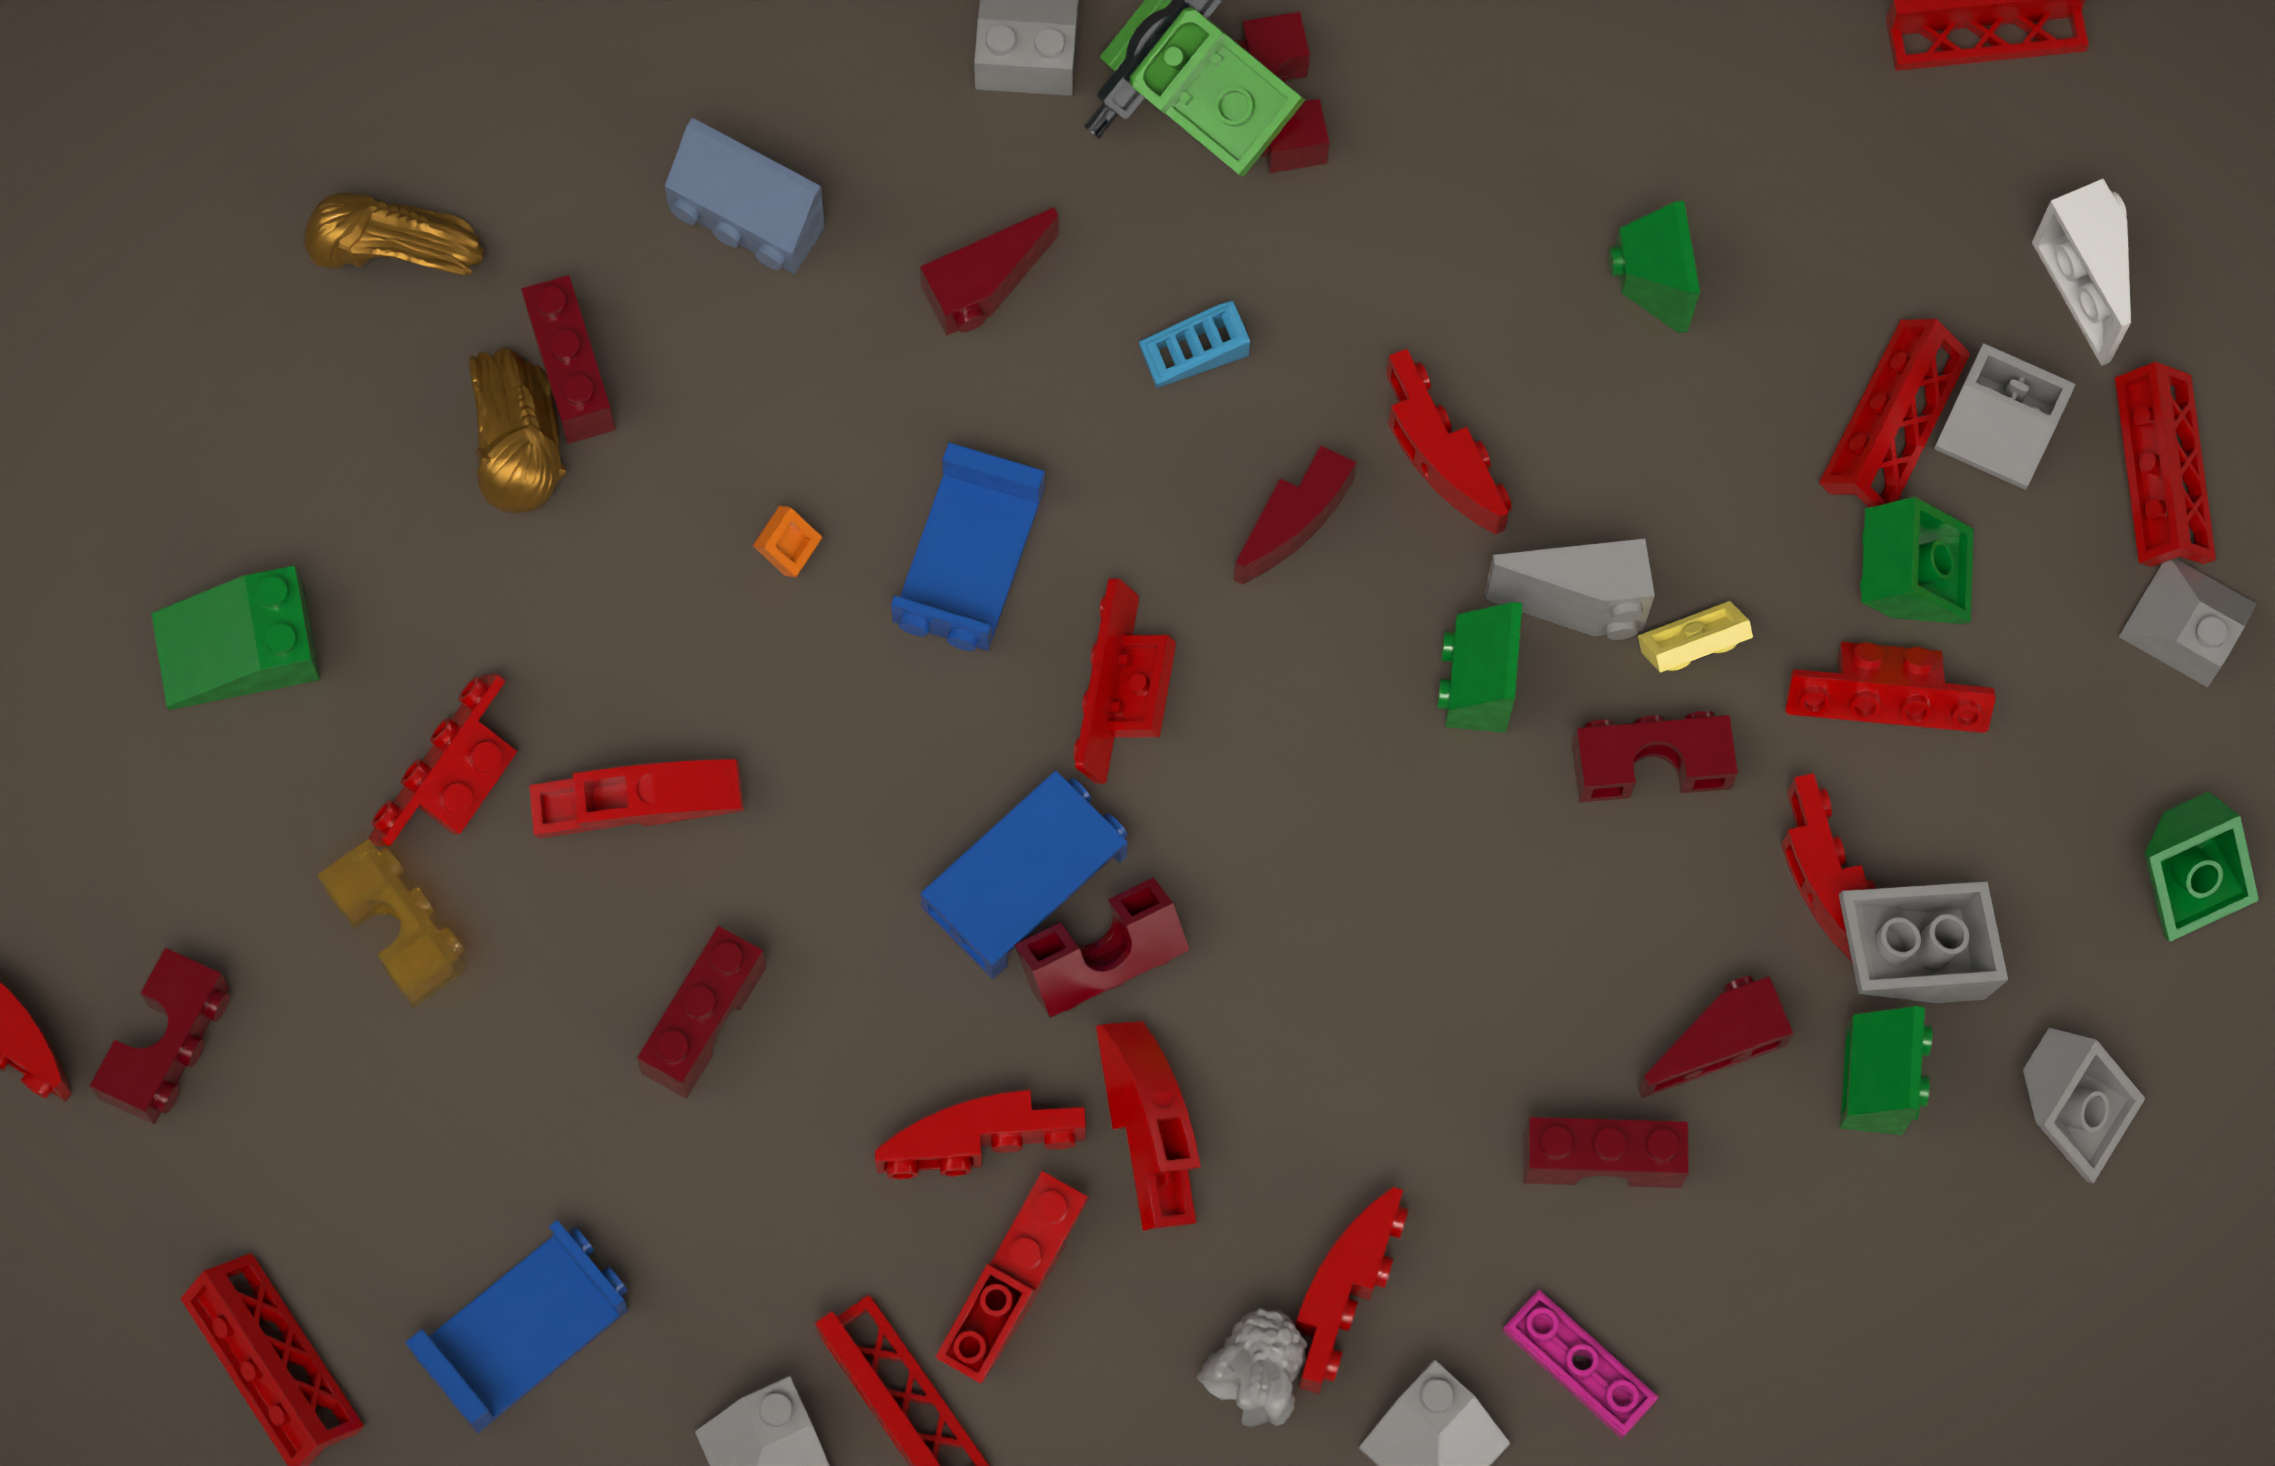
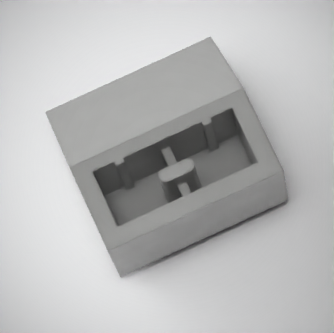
M1983 343L1934 449L2026 490L2076 384Z

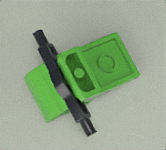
M1144 0L1100 56L1115 72L1098 92L1097 96L1103 103L1090 120L1084 124V127L1100 139L1118 115L1128 119L1144 98H1146L1237 174L1244 177L1303 104L1305 99L1209 20V17L1223 0Z

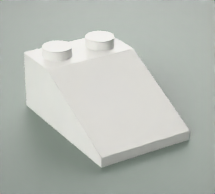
M2104 178L2051 200L2032 241L2033 246L2101 366L2111 362L2131 324L2127 212L2121 197L2116 192L2110 191Z

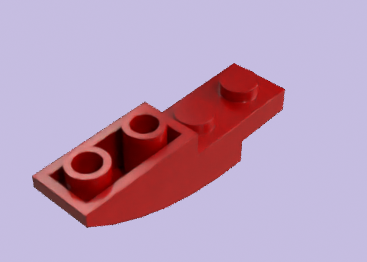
M1407 348L1389 355L1386 377L1397 397L1398 403L1391 405L1388 426L1401 449L1427 483L1453 508L1472 522L1495 535L1504 532L1512 505L1503 484L1498 483L1495 485L1488 471V468L1491 467V462L1484 444L1481 440L1474 442L1467 427L1452 432L1446 410L1441 404L1435 406L1428 392L1431 389V383L1425 367L1421 362L1414 363Z
M736 759L676 761L572 773L573 778L529 785L534 836L539 839L637 823L647 827L744 811L739 761Z
M1814 773L1794 777L1787 792L1797 828L1787 830L1781 847L1795 884L1815 920L1831 941L1852 962L1839 894L1842 891L1877 888L1872 879L1866 880L1862 865L1841 868L1846 862L1845 851L1838 835L1832 836L1827 818L1832 816L1828 792L1825 788H1818Z
M0 982V1071H4L10 1065L24 1075L20 1082L38 1096L46 1099L50 1093H53L66 1102L72 1093L64 1070L51 1044L27 1010L10 990Z
M1143 1021L1096 1026L1113 1130L1126 1129L1143 1231L1181 1227L1197 1223L1188 1171L1201 1168L1189 1114L1179 1085L1164 1053Z
M1030 1090L1005 1092L972 1099L940 1110L895 1134L875 1150L877 1173H887V1178L894 1180L916 1178L919 1176V1171L940 1170V1175L964 1176L972 1172L971 1168L982 1167L981 1147L991 1146L992 1151L997 1153L1017 1152L1023 1149V1144L1044 1143V1147L1051 1150L1072 1148L1076 1146V1141L1086 1140L1085 1108L1032 1110Z
M1044 1171L1040 1173L991 1263L986 1265L937 1352L936 1359L976 1382L983 1384L1066 1247L1065 1242L1090 1197Z
M1392 1187L1372 1202L1348 1226L1320 1265L1306 1293L1295 1324V1329L1301 1334L1313 1337L1299 1388L1319 1394L1323 1380L1334 1382L1343 1351L1333 1349L1339 1329L1347 1332L1350 1331L1359 1302L1349 1299V1295L1370 1301L1374 1286L1385 1289L1394 1258L1384 1255L1390 1236L1400 1239L1409 1208L1399 1206L1403 1189Z

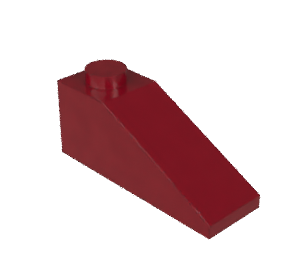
M1055 207L920 266L921 288L946 336L956 331L962 333L972 331L980 327L986 321V318L993 315L1059 236V215Z
M1745 976L1723 987L1725 992L1721 993L1644 1075L1638 1088L1641 1097L1645 1098L1786 1047L1793 1035V1030L1770 977L1754 981L1752 976Z

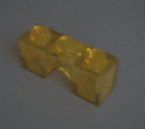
M367 839L317 874L326 893L353 929L368 919L379 915L391 916L401 922L400 933L396 940L378 953L377 956L386 973L414 1009L465 972L458 957L464 952V949L447 926L438 931L428 918L429 915L434 913V910L417 887L408 891L398 877L405 872L390 850L386 847L378 852L372 842Z

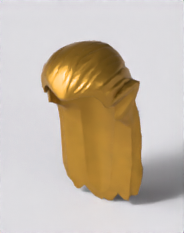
M351 192L337 193L325 197L315 207L308 219L304 239L305 248L316 266L340 269L347 263L356 267H362L371 258L391 257L450 273L471 275L472 270L469 266L481 263L484 255V249L479 245L480 238L474 234L475 230L464 219L451 214L439 213L414 206L386 204L384 201H376L370 195Z
M499 348L492 357L486 352H479L477 357L471 356L469 364L477 409L479 444L476 449V456L479 459V466L476 477H478L479 489L489 505L500 511L514 514L536 510L551 497L556 483L567 471L560 460L557 419L552 403L548 377L538 365L533 366L530 361L525 363L521 356L513 349Z

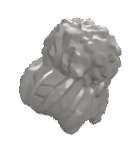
M1259 1308L1257 1311L1243 1316L1241 1322L1234 1325L1232 1336L1225 1340V1348L1209 1355L1208 1360L1202 1365V1370L1197 1374L1196 1378L1218 1399L1236 1400L1237 1406L1243 1410L1241 1418L1243 1425L1253 1427L1263 1423H1270L1277 1426L1285 1423L1295 1409V1396L1292 1393L1293 1385L1291 1382L1297 1377L1301 1367L1306 1363L1305 1348L1308 1344L1301 1337L1300 1332L1295 1329L1290 1318L1281 1310L1267 1311Z

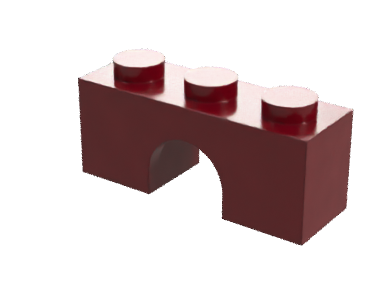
M1300 12L1243 21L1241 40H1236L1243 49L1283 82L1308 77L1310 53ZM1320 99L1304 101L1260 157L1266 156L1269 173L1327 164L1330 142Z
M570 275L521 288L529 321L543 360L567 444L615 431L611 407Z
M1697 711L1686 715L1684 719L1667 721L1664 720L1663 716L1649 715L1636 719L1632 724L1614 725V722L1611 720H1595L1584 724L1583 728H1577L1572 742L1579 803L1630 798L1636 783L1634 765L1638 761L1649 757L1663 759L1674 767L1678 775L1681 794L1732 789L1738 774L1730 715L1715 716V713L1712 711Z
M1154 877L1108 899L1113 916L1112 924L1108 932L1094 943L1087 945L1076 944L1060 922L1014 945L1031 991L1050 1018L1064 1011H1069L1080 1003L1109 989L1119 987L1125 981L1156 966L1164 965L1172 958L1189 951L1174 904Z
M720 926L716 928L639 1053L637 1061L642 1075L685 1099L688 1098L713 1057V1044L726 1018L734 1008L741 1011L767 968L762 949Z
M167 948L163 950L140 994L149 1008L167 1016L168 1025L166 1032L157 1043L146 1048H133L114 1040L89 1085L98 1099L155 1125L161 1112L167 1114L172 1109L179 1095L180 1086L177 1083L186 1066L192 1068L202 1054L205 1040L202 1037L211 1020L217 1022L227 1008L230 994L227 993L229 986L221 973Z
M1529 1117L1524 1130V1184L1576 1185L1578 1180L1586 1177L1615 1176L1628 1179V1187L1681 1188L1689 1173L1688 1122Z

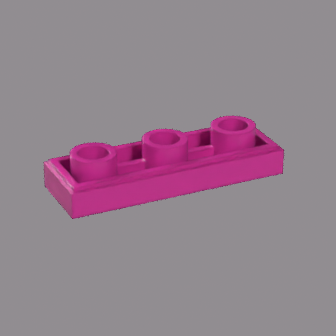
M1540 1290L1532 1296L1503 1328L1502 1332L1621 1439L1659 1398ZM1575 1356L1585 1357L1589 1361L1590 1368L1587 1370L1577 1369L1572 1363V1358Z

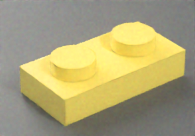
M1731 601L1638 635L1641 653L1660 673L1666 670L1682 669L1695 659L1711 653L1727 652L1732 650L1737 643L1753 638L1749 619Z

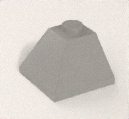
M2175 558L2161 564L2120 633L2119 638L2208 688L2234 647L2257 604Z
M2048 1028L2023 1069L2035 1121L2085 1181L2094 1183L2146 1098L2096 1039Z
M1434 1360L1400 1396L1360 1445L1359 1450L1376 1466H1491L1510 1445V1442L1477 1398Z
M790 1376L739 1399L695 1431L710 1466H829L813 1425Z

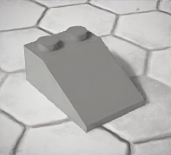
M980 0L974 60L975 89L1072 96L1080 0Z
M1644 538L1493 555L1485 587L1486 600L1499 605L1510 602L1522 603L1523 613L1591 636L1607 635L1612 640L1633 637L1638 633L1637 631L1644 630L1655 597L1646 540Z
M1987 881L1842 891L1839 894L1859 994L1930 1003L1985 1000L2008 981Z

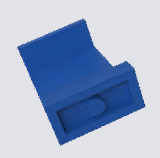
M948 442L942 459L943 477L901 595L900 597L894 596L891 603L892 622L897 623L901 630L911 635L924 637L930 633L946 638L950 645L964 651H975L976 648L989 651L1045 491V471Z
M1056 770L920 893L921 908L992 980L1008 966L1007 954L1015 948V944L1023 941L1112 858L1120 864L1127 857L1128 841L1125 839L1127 832L1120 822L1109 813L1102 816L1089 804L1092 798L1087 790L1072 777L1066 781Z
M556 1220L549 1226L553 1236L430 1336L421 1329L405 1342L413 1356L477 1434L628 1312L626 1303L621 1297L628 1291L609 1266L602 1271L595 1266L588 1257L595 1250L575 1226L567 1232L560 1222Z

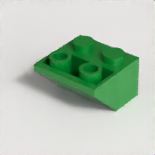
M1911 1006L1854 1014L1845 1028L1839 1129L1902 1135L1912 1120L1917 1121L1920 1107L1927 1106L1930 1088L1929 1076L1921 1075L1923 1056H1929L1932 1045V1025L1924 1024L1925 1007Z

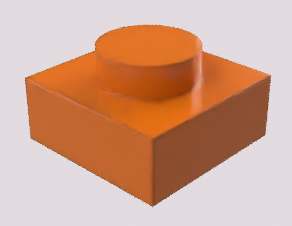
M779 505L753 544V547L784 576L796 578L823 537L791 507Z

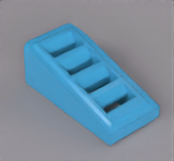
M1233 300L1139 341V348L1157 389L1248 357L1250 340ZM1225 326L1230 340L1223 343L1217 329ZM1204 333L1211 345V349L1206 351L1203 350L1198 335ZM1186 340L1193 356L1185 360L1178 342ZM1164 347L1168 348L1175 364L1168 369L1159 352V349Z

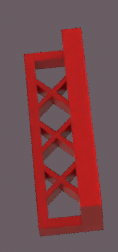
M1892 0L1886 17V24L1895 71L2086 52L2089 44L2082 14L2086 0ZM2069 18L2073 38L2056 39L2042 28L2049 20ZM2015 24L2027 32L2028 36L2022 43L2009 44L1995 33L2001 25ZM1956 29H1968L1981 38V40L1974 48L1961 49L1947 38ZM1919 33L1933 43L1926 53L1906 55L1902 35Z
M1938 319L1900 320L1819 481V484L1830 495H1856L1868 508L1898 501L1971 354ZM1941 346L1950 357L1943 372L1938 374L1936 354ZM1920 386H1924L1926 406L1922 414L1917 415L1915 396ZM1904 427L1906 446L1902 454L1897 456L1895 436L1899 428ZM1884 468L1886 486L1880 496L1870 486L1878 470Z
M2155 361L2115 377L2139 563L2153 567L2177 557L2203 565L2216 561L2191 374ZM2170 385L2175 388L2176 401L2171 395ZM2176 433L2178 434V436H2179L2180 439L2182 440V448H2181L2180 444H2179L2178 441H2177V435H2176ZM2183 480L2188 486L2189 495L2183 488ZM2189 526L2194 533L2195 544L2191 543Z
M249 1253L203 1270L180 1299L287 1466H309L325 1447L358 1434L364 1427L363 1423L253 1254ZM243 1273L254 1290L253 1298L237 1292L229 1277ZM260 1317L276 1324L282 1333L281 1341L264 1334L258 1324ZM288 1361L304 1367L310 1376L309 1385L292 1377L287 1369ZM316 1404L332 1410L341 1425L327 1430L315 1412Z
M870 1295L837 1317L831 1311L815 1322L817 1335L909 1466H940L938 1463L940 1445L963 1449L974 1466H989ZM865 1313L869 1314L879 1329L875 1349L857 1346L845 1330L846 1326ZM884 1337L894 1352L882 1350ZM864 1356L873 1358L872 1367ZM880 1359L904 1364L909 1372L905 1392L888 1390L877 1375ZM914 1380L925 1396L912 1394ZM894 1399L903 1401L902 1410ZM910 1402L934 1407L939 1414L936 1436L917 1433L907 1418ZM944 1424H946L955 1439L942 1437ZM925 1443L934 1444L932 1453Z

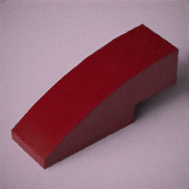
M1320 445L1299 487L1280 478L1235 562L1234 581L1242 585L1271 570L1306 543L1322 527L1341 503L1354 482L1357 462Z

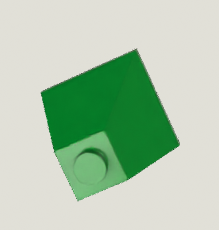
M1677 201L1619 228L1615 247H1609L1608 263L1611 276H1619L1621 293L1675 332L1686 333L1690 327L1700 288L1685 202Z
M2209 791L2163 813L2144 854L2164 938L2167 941L2171 942L2259 901L2242 821L2238 813Z

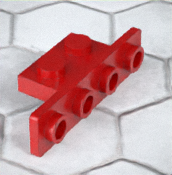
M1120 578L1108 579L1106 594L1100 602V628L1097 642L1093 645L1091 651L1092 672L1089 688L1085 692L1082 701L1083 722L1080 737L1074 745L1076 769L1095 784H1105L1107 782L1114 738L1160 737L1176 642L1169 635H1133L1139 596Z
M1841 642L1838 654L1839 673L1798 669L1791 672L1785 703V710L1788 715L1985 733L1989 730L1996 699L1995 689L1992 687L1945 683L1942 651L1928 650L1922 647L1906 648L1876 645L1869 642Z
M499 674L482 675L480 678L476 676L464 687L458 698L462 703L452 719L448 717L436 727L429 740L433 744L423 760L417 759L408 767L400 781L404 786L393 802L387 801L373 817L371 825L375 829L368 837L371 843L375 846L392 845L417 808L453 835L461 834L518 752L478 721L504 685L506 680Z

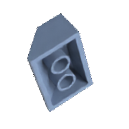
M693 117L691 118L685 129L665 184L670 211L687 224L694 225L697 222L709 228L718 240L730 247L735 248L740 245L750 250L765 266L773 270L783 268L795 275L825 229L821 186Z

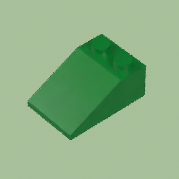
M295 565L244 575L151 613L168 710L320 680L304 586Z

